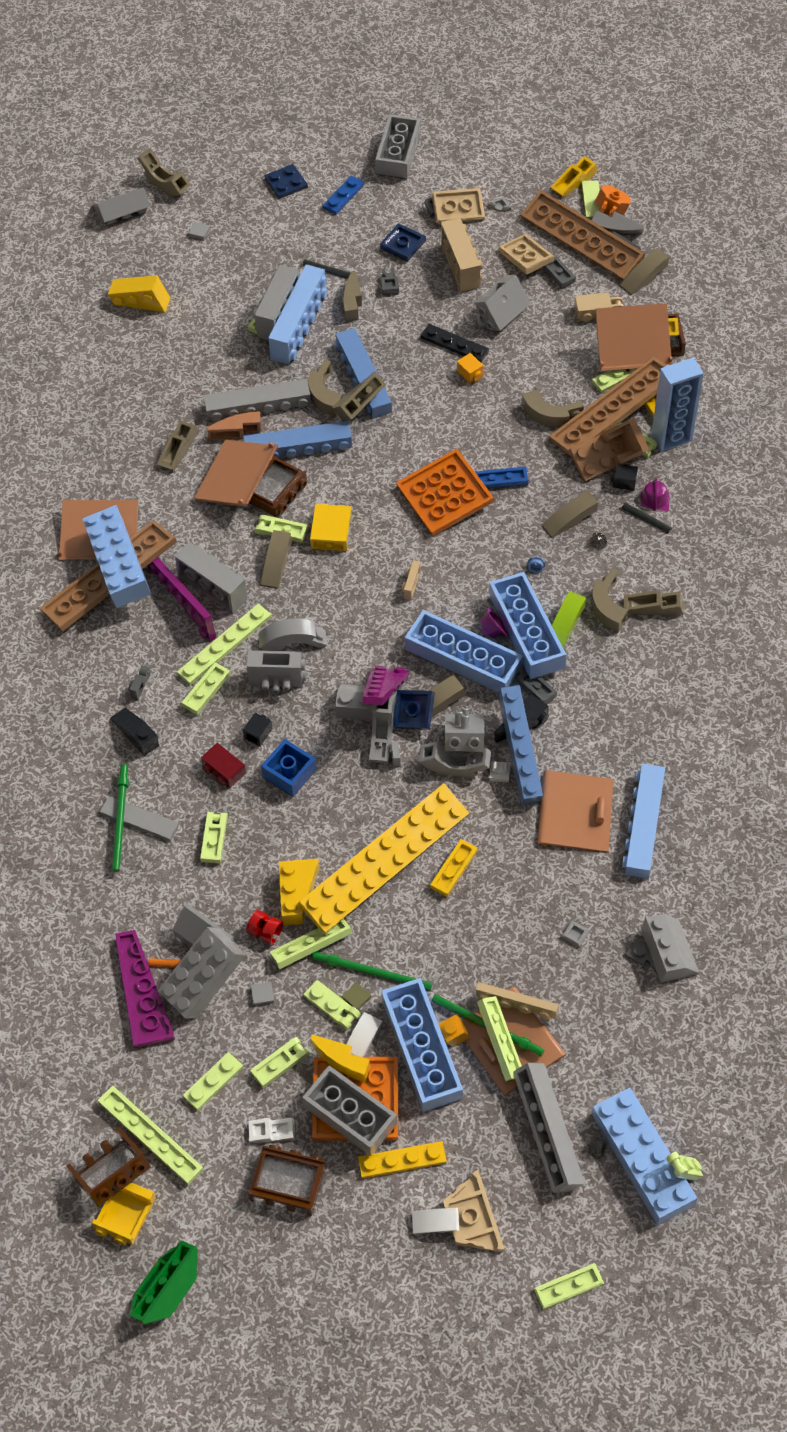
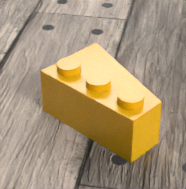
M158 275L113 279L108 292V296L114 305L164 313L170 301V296Z
M319 859L279 862L281 913L284 926L304 923L306 912L298 902L314 890L316 878L320 870Z

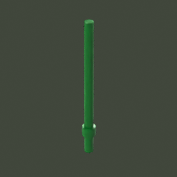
M126 764L120 765V776L117 779L118 800L112 872L120 871L126 789L129 787V779L127 778L128 765Z
M314 952L312 958L313 960L328 963V966L336 968V966L399 983L416 980V978L341 959L338 955L334 954L326 955ZM422 980L425 990L431 991L433 983Z
M437 994L433 996L432 1002L486 1029L482 1017ZM509 1031L513 1043L517 1044L518 1048L524 1051L528 1050L540 1057L543 1056L545 1049L531 1043L530 1039L524 1036L521 1038Z

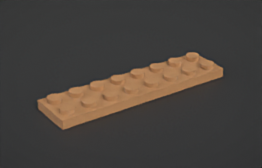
M541 189L520 214L529 223L621 280H624L645 257L644 252Z
M653 356L549 436L550 441L571 456L570 448L612 429L653 398L658 391L660 369L667 365Z
M152 520L130 537L142 569L177 542L175 537L155 520ZM99 563L40 607L41 612L62 632L110 595Z

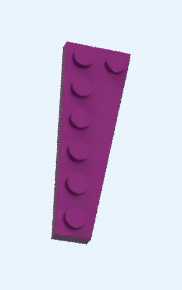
M158 557L148 564L150 572L152 574L156 573L160 583L167 587L169 593L176 598L199 627L198 631L203 639L207 637L210 642L216 639L211 614Z
M375 666V668H372L363 694L362 704L383 705L392 696V693L397 691V687H400L401 683H404L409 678V670H405L404 667L386 669L385 666Z
M136 931L116 933L115 937L134 1048L175 1040Z

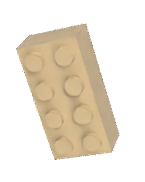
M461 218L441 222V246L460 292L480 288L482 262L477 258L476 248L472 247L471 236L467 235L466 224L462 223Z

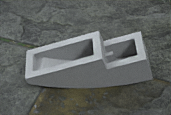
M597 210L592 218L593 222L611 233L613 231L618 234H640L644 232L643 225L617 212H614L613 216L610 217Z

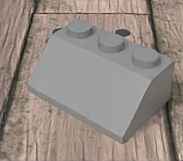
M144 187L93 204L92 206L101 222H106L109 225L117 222L116 218L122 217V219L132 217L131 213L137 211V214L146 212V208L150 207Z
M340 685L335 705L337 718L372 721L373 705L362 704L366 686ZM397 691L392 693V695H393V697H394V708H395V701H396V693H397Z
M187 903L183 906L173 927L174 940L182 947L186 945L188 948H191L207 927L219 928L234 943L233 936Z
M667 914L646 917L640 929L660 982L699 974L679 919Z

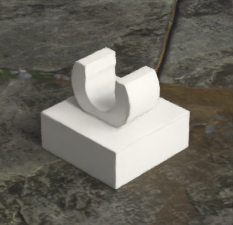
M491 761L489 781L509 782L510 763Z

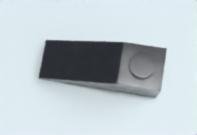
M532 694L523 701L529 730L547 721L549 718V706ZM504 722L494 731V741L496 742L507 739Z
M126 707L110 717L113 723L143 756H146L159 746L157 734L145 721Z

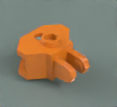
M602 185L595 199L596 204L599 206V211L610 217L613 216L614 212L624 216L632 201L625 192L610 185Z

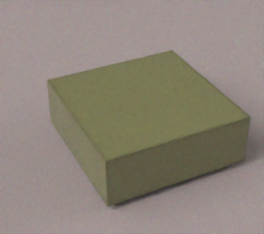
M356 982L342 995V998L350 1006L359 1010L371 999V995Z

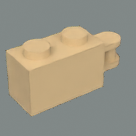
M609 292L575 296L574 307L577 320L584 322L596 320V308L624 306L622 304L623 300L621 297L610 298Z

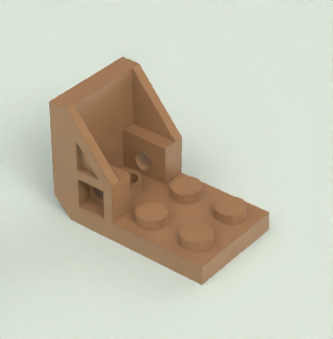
M631 418L603 434L569 449L584 482L615 468L617 464H624L649 451L635 418Z

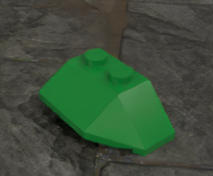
M181 1240L177 1243L176 1247L168 1250L157 1260L133 1294L131 1310L129 1312L130 1317L144 1324L171 1317L197 1279L198 1249L196 1246Z

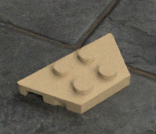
M476 1170L465 1183L456 1188L453 1194H450L443 1200L444 1208H458L459 1231H452L455 1243L460 1246L504 1252V1246L479 1171Z

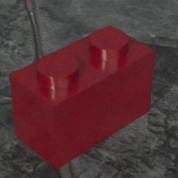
M218 742L201 756L202 769L209 775L212 773L217 782L222 786L226 785L231 788L246 774L245 764Z

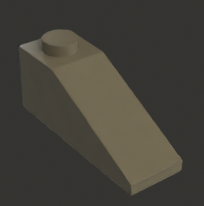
M373 372L343 396L332 409L342 422L352 420L386 384L376 372Z

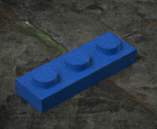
M350 176L323 204V209L337 215L364 186V181Z
M526 466L474 471L487 489L522 486L529 483Z

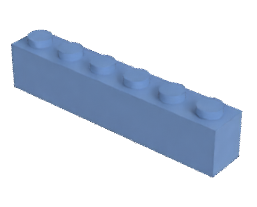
M355 328L336 333L335 349L340 351V359L343 364L346 363L348 376L352 375V383L355 388L373 372L377 373ZM385 387L365 406L366 413H370L372 418L392 412V402Z
M348 421L243 436L244 442L268 444L271 441L274 445L278 444V448L274 453V456L277 458H293L296 455H311L315 452L327 453L331 450H346L352 447V437Z
M520 685L500 688L498 698L520 803L524 805L540 802L543 793Z

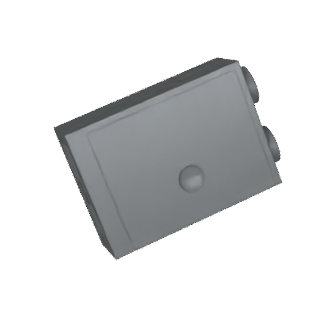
M505 275L474 302L486 327L491 331H501L531 304L516 275Z
M248 650L247 673L249 686H261L263 690H268L269 686H273L272 692L279 693L280 687L287 691L290 687H302V682L306 681V660L302 659L301 652Z
M462 707L455 714H445V751L484 752V715L469 714L468 707Z

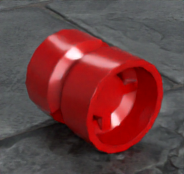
M257 909L248 921L246 933L256 938L261 937L262 941L274 945L276 939L272 938L273 934L277 936L281 934L284 922L274 917L269 918L268 914Z

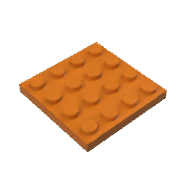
M458 449L449 452L396 482L398 489L432 536L495 502L492 494Z
M314 1057L313 1084L325 1069L331 1066L322 1057ZM363 1057L370 1059V1069L365 1083L338 1071L397 1114V1125L385 1140H398V1057ZM313 1114L312 1141H349Z

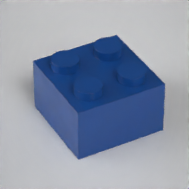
M286 739L278 745L261 765L262 778L292 797L297 794L317 770L316 758Z

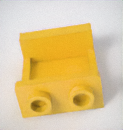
M315 504L310 537L311 549L347 551L350 519L352 518L351 506Z
M131 1182L105 1202L97 1219H93L91 1222L95 1229L94 1232L102 1237L110 1235L114 1237L115 1242L126 1246L127 1243L133 1245L156 1199L154 1192Z

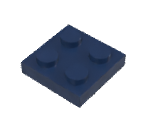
M294 164L264 175L265 180L279 199L308 188L307 182Z
M398 223L380 243V249L408 262L426 242V236Z
M397 690L393 728L430 730L435 692Z

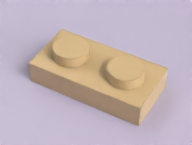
M413 560L412 566L407 569L406 577L408 579L407 582H403L401 590L406 600H412L421 571L420 561Z

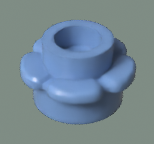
M537 556L529 558L528 569L534 573L542 572L545 567V561H542V558Z

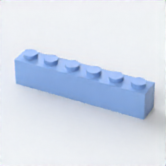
M642 764L641 771L637 770L635 782H639L638 788L634 787L633 799H636V805H631L630 816H634L633 822L629 821L627 833H631V838H626L625 850L628 851V856L623 857L622 868H626L625 875L649 879L665 767Z

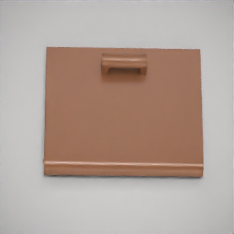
M667 303L595 309L600 371L637 369L653 356L665 365H672L673 358L671 357Z
M225 440L194 499L246 507L278 448V444L274 445L271 441L268 444Z
M62 500L59 560H97L82 518L117 505L128 534L132 537L137 533L139 501Z
M551 770L544 771L537 845L609 852L614 779Z
M516 987L509 989V991L520 993ZM500 1006L510 1032L521 1038L524 1036L530 1039L531 1043L545 1049L543 1056L540 1057L528 1050L524 1051L518 1048V1045L513 1043L521 1066L526 1063H544L547 1068L554 1062L561 1061L562 1057L566 1056V1053L535 1013L526 1014L517 1008H504ZM478 1010V1011H476V1012L474 1013V1014H476V1015L482 1017V1015H481V1013H480V1010ZM464 1019L463 1023L471 1036L465 1042L505 1096L518 1087L516 1080L505 1081L487 1029Z

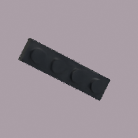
M428 324L421 334V339L462 356L471 353L481 363L489 352V348L431 324Z

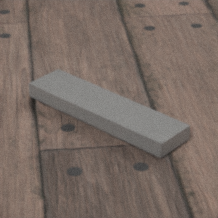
M108 796L100 810V814L116 820L118 799ZM125 802L124 824L171 842L179 827L178 822Z

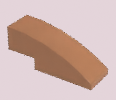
M260 411L234 415L207 427L208 439H244V433L261 432Z

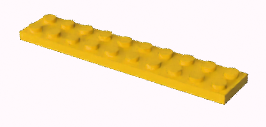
M443 783L300 900L298 904L320 931L325 934L467 816L469 812Z

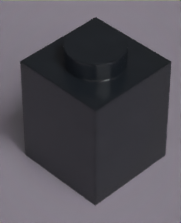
M617 464L616 471L611 473L610 481L614 482L613 488L634 491L638 467Z
M254 713L243 729L244 739L261 747L272 731V722L267 716Z

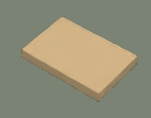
M480 188L432 192L436 224L461 218L462 222L485 220Z
M527 234L498 247L499 252L525 274H529L554 261V256Z

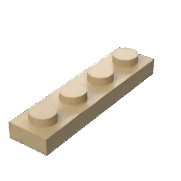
M480 982L477 984L476 997L480 1000L496 996L499 1005L504 1008L513 1007L526 1014H538L544 1019H557L559 1004Z

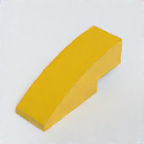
M583 156L576 165L571 164L550 188L562 197L570 194L582 185V181L589 180L598 171L596 163Z
M311 1035V1046L320 1057L341 1073L365 1083L370 1069V1059L352 1055V1046Z

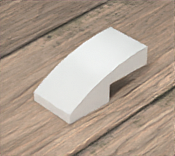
M365 1012L363 1013L347 1042V1045L352 1046L354 1055L365 1057L372 1041L376 1038L381 1028L382 1020Z
M292 1117L278 1120L264 1118L249 1121L250 1143L295 1140V1122Z
M458 1208L412 1211L413 1234L459 1231Z

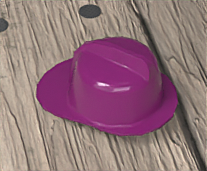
M655 478L654 481L649 482L644 487V490L641 491L640 506L653 509L654 511H669V491L664 483Z
M487 608V612L480 620L482 634L491 638H496L503 634L509 637L499 615L493 609Z

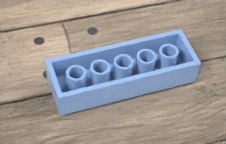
M305 265L268 338L270 360L290 365L291 361L296 359L297 349L302 347L303 337L308 335L309 325L314 323L316 311L321 309L322 299L327 297L328 289H326L327 277H325V269Z
M694 357L660 369L651 433L652 439L658 443L657 447L660 452L686 444L693 439L704 374Z
M117 505L82 518L116 608L151 595Z
M522 572L489 582V597L517 653L523 655V665L529 678L533 679L565 669L566 653L525 573Z
M425 610L421 612L405 636V650L499 693L500 688L510 687L522 669L523 655Z
M421 978L381 990L382 1003L422 1112L463 1099V1088Z
M631 1088L593 1106L592 1116L657 1226L695 1206L697 1196L686 1179L677 1178L673 1165H670L666 1160V1157L670 1155L669 1150Z

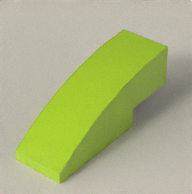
M571 591L568 592L552 624V628L562 647L565 646L586 604V597Z

